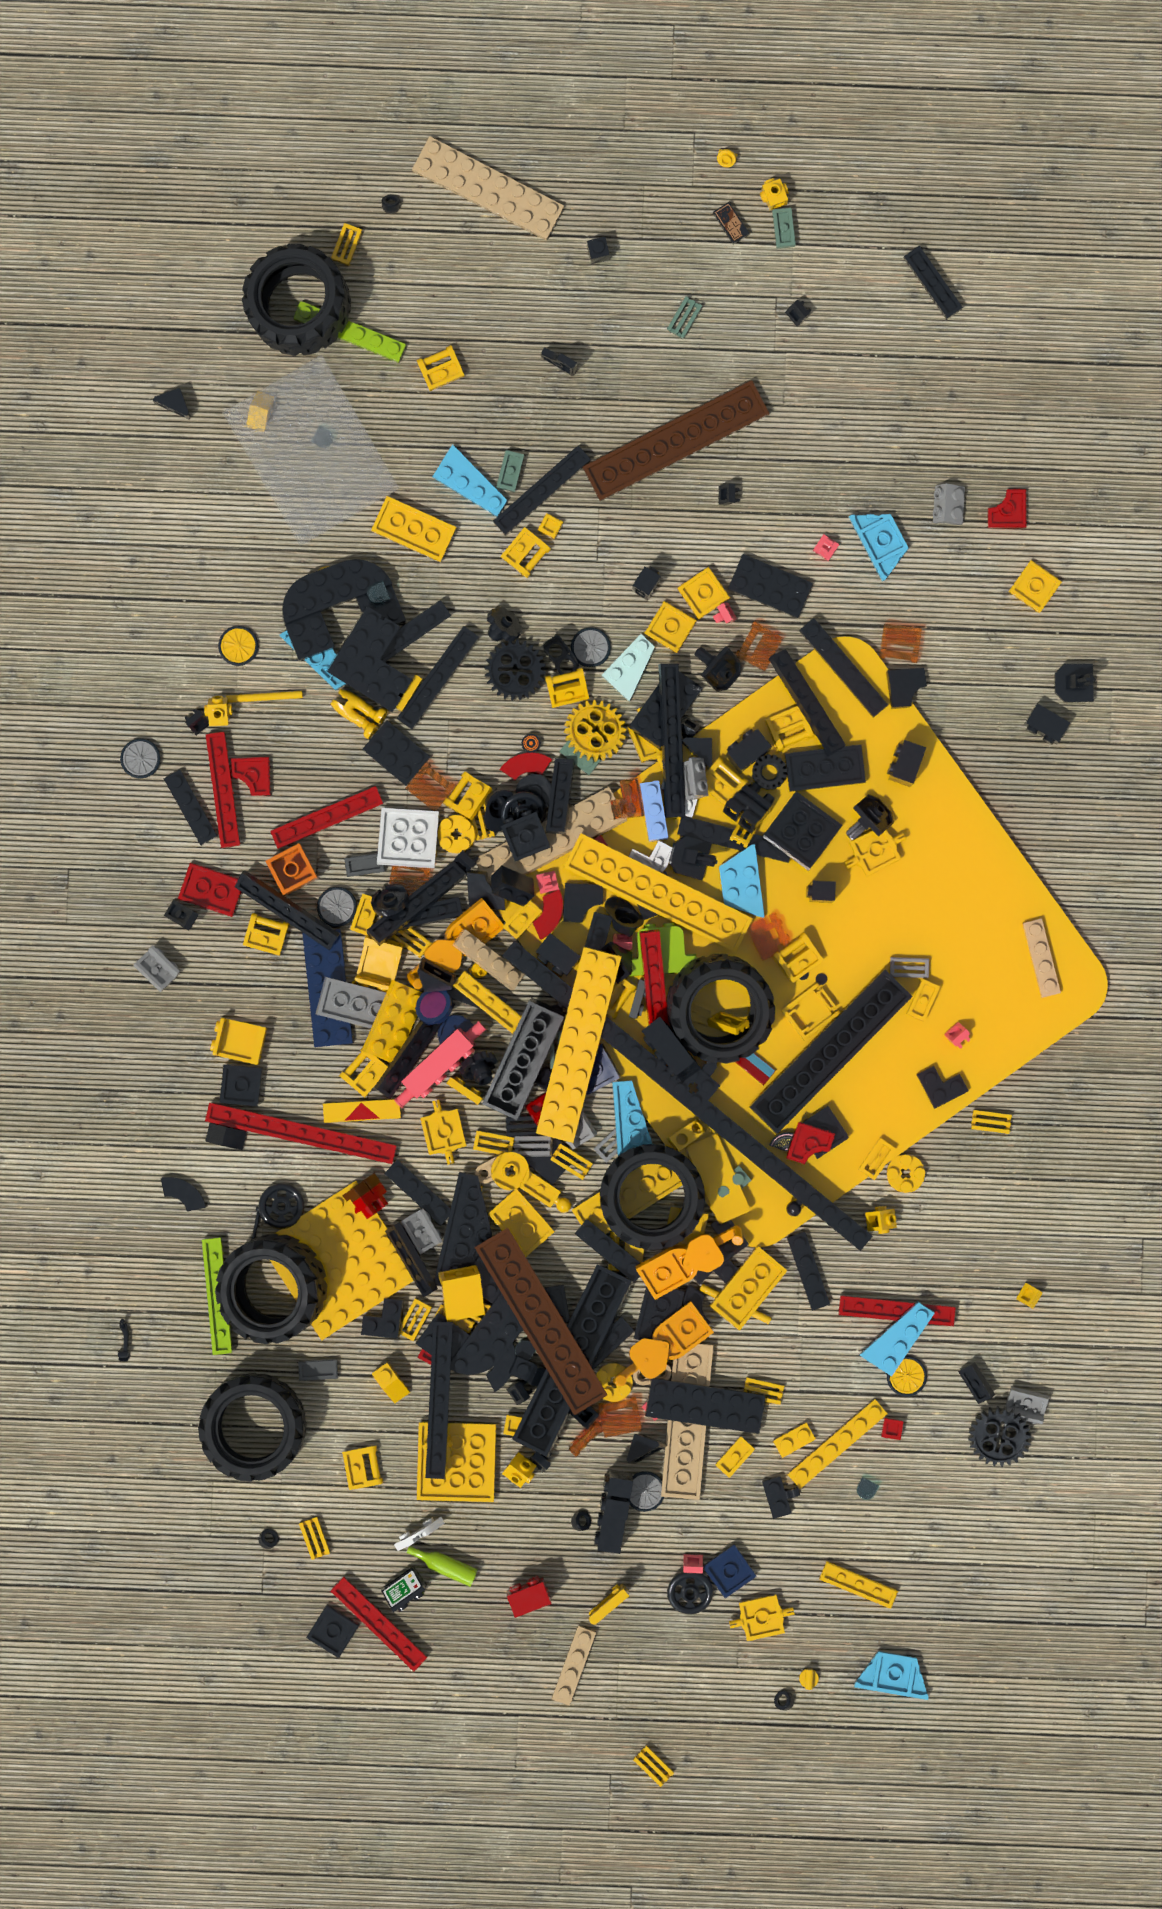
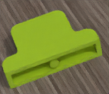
M664 923L663 927L657 928L655 924L644 925V928L639 931L659 929L664 974L679 973L683 967L686 968L691 961L698 958L696 954L685 955L683 930L675 926V923ZM639 932L637 934L638 958H632V974L630 976H643Z

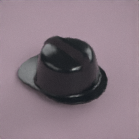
M496 788L485 799L484 823L490 831H502L501 826L504 824L501 820V808L505 800L513 795L509 790ZM509 808L508 814L513 815L514 808Z
M611 897L606 900L605 909L612 917L613 928L617 932L631 937L636 928L643 925V917L629 902L622 898Z

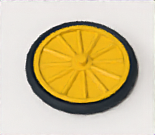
M244 626L228 628L220 636L218 643L221 657L227 663L235 666H242L251 662L255 658L259 647L256 635Z
M905 1356L892 1377L887 1374V1382L891 1390L905 1397L918 1394L924 1388L927 1381L925 1366L919 1359L912 1356Z

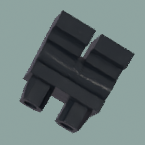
M755 782L748 786L745 784L733 798L726 802L723 812L735 822L740 818L738 824L751 834L769 814L775 797L770 793H766L764 797H761L758 794L761 788Z

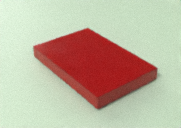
M190 863L178 899L233 917L241 891L234 887L238 878Z

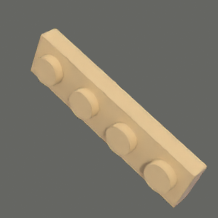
M1042 919L1023 923L1041 998L1061 993Z
M466 929L461 931L453 943L455 948L511 991L515 990L524 976L522 972Z
M578 1625L552 1695V1700L570 1706L596 1631Z

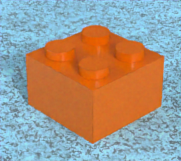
M300 843L265 861L284 896L319 879Z

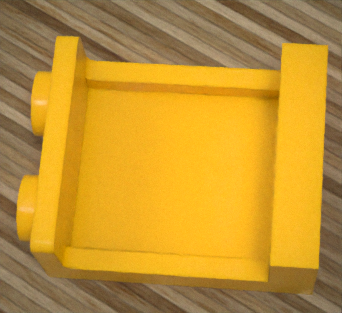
M367 934L354 981L358 982L360 986L369 987L370 985L377 987L379 991L387 992L391 981L396 979L404 943L388 939L379 946Z
M221 1017L220 1021L217 1020L215 1032H217L216 1040H212L210 1050L213 1051L212 1055L259 1065L268 1028Z
M476 1265L438 1273L442 1285L443 1312L447 1322H457L460 1319L477 1318L480 1315H485L481 1278Z

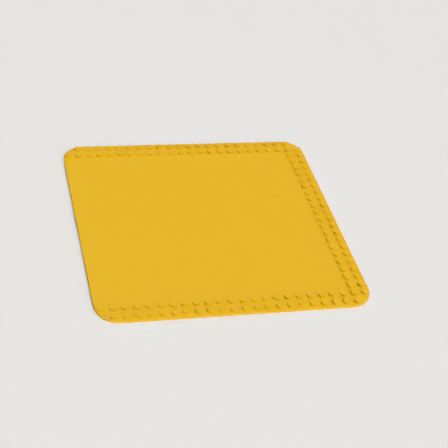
M847 636L832 638V640L888 704L874 718L815 649L795 663L846 744L845 746L860 744L862 746L866 783L797 791L842 825L809 871L792 858L789 859V863L757 855L765 917L761 918L735 909L753 918L736 953L660 915L644 920L643 925L636 928L635 932H633L632 949H630L632 958H638L637 934L644 928V925L655 924L657 928L663 927L664 923H675V926L683 930L685 955L696 954L698 958L702 956L708 957L711 954L736 956L748 962L764 978L774 997L775 1020L771 1025L772 1031L767 1040L759 1045V1049L754 1054L772 1067L775 1072L763 1086L735 1062L727 1064L717 1062V1068L710 1077L721 1086L708 1101L832 1203L869 1177L858 1169L879 1138H882L896 1148L887 1162L889 1163L1093 1016L1102 1006L1108 988L1107 976L1100 961L912 703L910 708L891 709L886 676L888 668L878 654L866 642ZM779 675L693 737L712 738V765L721 757L726 765L743 779L746 778L749 781L747 786L755 782L752 777V769L755 762L739 774L727 759L726 754L728 747L735 741L740 743L743 740V735L750 729L753 731L758 729L772 746L770 751L763 756L767 754L776 755L783 762H785V753L824 749L813 731L814 737L810 739L807 737L788 745L782 751L777 750L765 720L797 706ZM803 725L780 734L779 737L783 740L804 731ZM904 740L926 747L914 784L911 787L888 780L890 775L887 774L890 763L892 761L895 762L896 759L893 756L898 743L901 744ZM682 744L683 762L689 761V758L695 756ZM658 761L613 793L627 821L601 836L610 848L626 856H629L631 850L634 849L650 857L658 842H649L640 791V783L659 781L665 814L664 790L661 789L663 769L661 770ZM766 765L762 769V775L764 778L771 780L776 777L777 770L772 765ZM717 768L715 772L734 788L738 786L735 781ZM787 776L782 785L776 789H760L758 794L761 797H764L766 793H770L775 797L769 814L760 823L754 834L763 836L795 793L789 792ZM709 792V796L697 799L693 819L735 829L740 818L735 822L723 812L725 806ZM870 794L880 798L892 812L894 823L887 829V832L892 837L903 832L904 836L898 839L906 837V840L896 844L901 860L866 877L862 867L858 864L849 869L845 865V861L854 857V851L849 843L853 840L847 836L846 832L861 818L853 807ZM681 817L665 818L668 839L659 841L672 847L675 841L683 837L677 835ZM869 828L868 830H865L862 834H860L857 838L873 830ZM712 844L709 855L716 856L718 862L714 867L706 866L703 880L675 873L670 863H668L663 872L666 871L669 877L724 904L719 866L742 851ZM570 851L526 876L534 880L535 896L531 901L543 912L544 903L542 897L552 892L540 894L536 875L555 871L558 887L563 899V911L557 927L551 934L582 956L594 912L610 916L605 909L607 899L611 897L622 898L629 902L639 914L640 911L636 903L603 887L602 905L590 908L584 915L582 923L563 922L565 883L598 885L563 868L571 853ZM812 881L836 882L835 901L833 903L809 902V898H806V887ZM507 900V909L498 910L505 923L521 905ZM1038 919L1043 921L1061 991L1059 994L1043 998L1040 995L1023 928V923ZM612 921L605 945L613 942V933L622 934L613 928ZM532 923L518 938V941L525 950L539 960L536 951L547 937L540 940ZM804 932L824 961L808 972L809 976L807 979H798L792 983L773 954L777 951H782L800 938L799 935ZM805 943L786 956L784 961H789L806 949ZM890 957L929 959V978L893 977L913 997L778 1133H795L798 1122H804L826 1106H829L849 1138L818 1159L813 1154L805 1164L787 1159L788 1151L770 1146L771 1140L778 1134H775L749 1106L834 1020L832 1019L804 1041L781 1010L817 983L816 976L820 973L827 976V982L824 985H820L814 991L817 993L823 988L836 1005L830 1011L833 1014L837 1010L842 1012L883 970L890 974ZM580 960L567 976L563 974L562 977L552 970L554 966L549 962L545 965L571 988L574 987ZM894 962V965L925 966V963ZM894 969V973L925 974V970ZM678 973L664 974L666 1004L670 985H673L674 978ZM628 976L625 980L637 988L639 979L644 981V976ZM922 979L940 986L925 1022L907 1014ZM732 980L713 981L701 988L694 997V1001L716 1009L714 1015L723 1012L745 1020L748 1017L750 1010L749 994L746 987ZM622 984L610 1000V1009L626 988ZM635 990L617 1012L618 1016L616 1019H613L608 1014L607 1017L656 1057L654 1052L657 1050H652L643 1040L645 1035L642 1030L648 1026L645 997H642L641 1004L644 1005L642 1015H637L636 1019L629 1017L636 993ZM693 1004L691 1005V1008L710 1015V1011ZM796 1011L790 1015L801 1030L807 1027ZM691 1012V1016L707 1022V1018ZM692 1021L694 1028L702 1034L712 1037H722L731 1034ZM957 1022L970 1033V1041L968 1042L964 1039L960 1043L962 1048L953 1045L944 1035ZM600 1039L599 1045L604 1044L621 1075L618 1080H631L633 1082L642 1114L665 1146L673 1148L667 1138L695 1119L699 1120L706 1131L689 1145L717 1134L604 1039ZM690 1053L701 1068L707 1064L708 1061H704ZM932 1066L935 1067L942 1082L960 1074L968 1092L934 1109L917 1074ZM696 1083L688 1085L691 1094L693 1091L695 1093L698 1091ZM717 1134L733 1170L740 1166L751 1179L742 1188L750 1211L732 1219L734 1225L741 1227L742 1235L750 1247L773 1245L816 1215L802 1204L801 1213L795 1217L790 1216L786 1211L787 1204L797 1199ZM882 1143L864 1168L865 1170L869 1168L884 1145ZM686 1146L679 1152L691 1161L687 1151L688 1146ZM887 1148L884 1154L881 1156L875 1167L870 1172L871 1174L875 1173L877 1168L880 1166L886 1155L889 1153V1148ZM705 1193V1202L713 1212V1209Z

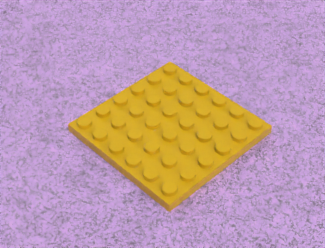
M357 1180L302 1215L292 1227L281 1229L274 1233L294 1237L300 1240L299 1243L308 1245L316 1253L317 1256L315 1258L321 1261L326 1273L324 1280L328 1286L327 1298L323 1301L324 1307L318 1318L311 1324L321 1341L384 1301V1298L387 1299L413 1282L411 1275L385 1231L388 1228L379 1214L376 1213L366 1219L361 1211L357 1214L355 1213L356 1207L351 1200L346 1202L342 1195L359 1184ZM270 1260L297 1302L298 1288L293 1275L282 1264Z

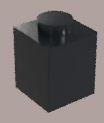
M606 237L587 241L591 265L610 260Z

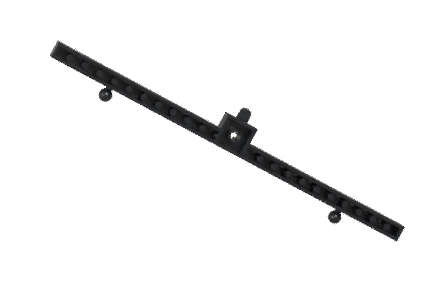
M514 941L502 956L559 1002L557 1005H552V1007L561 1011L564 1008L568 1010L573 988ZM606 1016L601 1038L793 1195L797 1200L789 1202L786 1207V1211L790 1216H798L802 1210L801 1206L804 1204L859 1251L863 1249L872 1238L870 1233L708 1101L721 1086L710 1077L717 1068L716 1063L707 1062V1064L684 1082L679 1078L675 1080L666 1070V1065ZM690 1083L692 1085L694 1083L697 1084L696 1088L698 1091L696 1093L694 1091L692 1094L689 1092L690 1088L688 1085Z

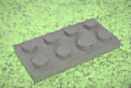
M325 977L316 1015L371 1028L386 992Z

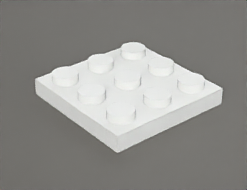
M381 808L377 865L435 868L439 811Z

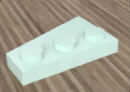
M640 634L602 674V677L629 702L655 646Z

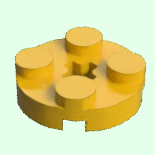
M449 816L442 820L438 828L440 846L450 853H460L462 850L465 852L476 841V828L464 816ZM455 829L462 833L458 840H455V837L452 836Z
M503 1152L492 1162L491 1178L498 1187L504 1190L518 1189L529 1178L528 1163L522 1155L516 1152ZM513 1166L515 1174H510L508 1177L505 1169L506 1167Z
M906 1154L899 1155L891 1160L886 1170L889 1185L896 1191L904 1193L917 1190L922 1185L925 1177V1170L921 1161L914 1156ZM902 1169H904V1170L909 1169V1170H910V1172H909L910 1177H909V1178H907V1177L902 1178V1177H901V1175H902L901 1170H902Z
M608 1363L597 1372L596 1376L607 1393V1396L602 1398L603 1400L618 1402L630 1394L633 1386L632 1376L626 1379L624 1386L616 1385L613 1388L612 1385H608L611 1377H615L625 1369L624 1366L618 1363Z

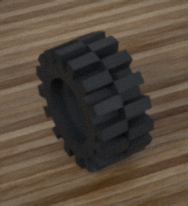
M767 754L760 757L752 769V777L755 783L765 790H773L780 787L787 776L785 762L776 755ZM766 765H772L776 768L777 775L774 779L768 780L762 775V769Z

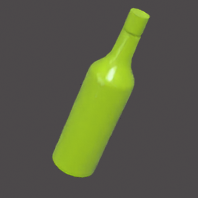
M409 1546L406 1552L423 1560L430 1570L471 1587L478 1571L477 1568L437 1551L429 1553Z

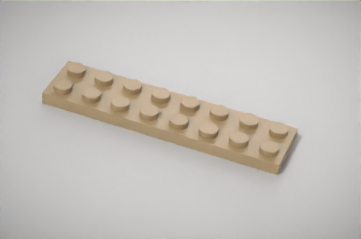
M429 136L412 168V171L546 241L564 209V205Z
M607 787L569 808L566 834L547 833V820L542 822L551 848L515 862L508 843L505 842L479 856L476 864L480 871H487L490 880L491 876L501 865L528 875L572 851L580 833L595 839L599 835L626 822L627 819L611 789Z
M698 1344L681 1358L674 1359L671 1381L710 1386L713 1345ZM668 1420L666 1433L667 1447H665L661 1489L662 1497L700 1500L706 1426Z

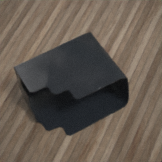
M559 635L543 643V651L560 675L566 674L560 669V663L563 660H570L573 663L571 672L579 668L576 657ZM558 644L561 646L562 654L559 657H552L549 654L551 645Z

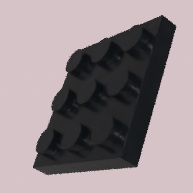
M796 791L762 837L809 871L842 825Z

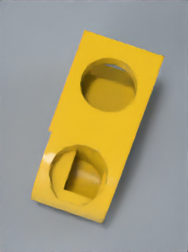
M695 1119L668 1137L667 1140L675 1150L681 1151L706 1130L699 1120Z

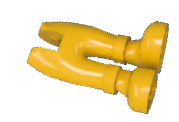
M340 688L338 694L348 701L343 706L340 702L333 699L330 705L345 719L356 724L359 728L362 727L364 730L363 736L369 740L378 730V726L369 722L354 709L372 718L379 725L383 723L388 710L384 707L375 710L373 706L353 692Z

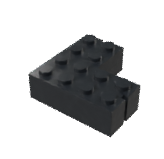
M366 606L326 671L393 712L401 699L398 695L405 693L412 679L380 659L400 626L386 617L383 620L380 619L381 614Z
M609 1469V1474L605 1473L603 1489L606 1493L601 1494L600 1511L602 1512L598 1513L597 1526H600V1530L595 1532L594 1545H597V1551L621 1553L625 1522L628 1518L630 1505L626 1498L631 1499L633 1475L630 1472Z

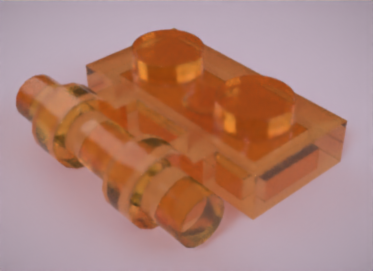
M776 912L769 915L772 923L766 924L764 918L750 924L747 929L762 961L772 957L775 952H780L777 945L782 943L783 947L786 948L791 944L789 935L785 933L781 925L783 922L781 918L778 919ZM775 928L779 936L776 940L773 939L769 931Z

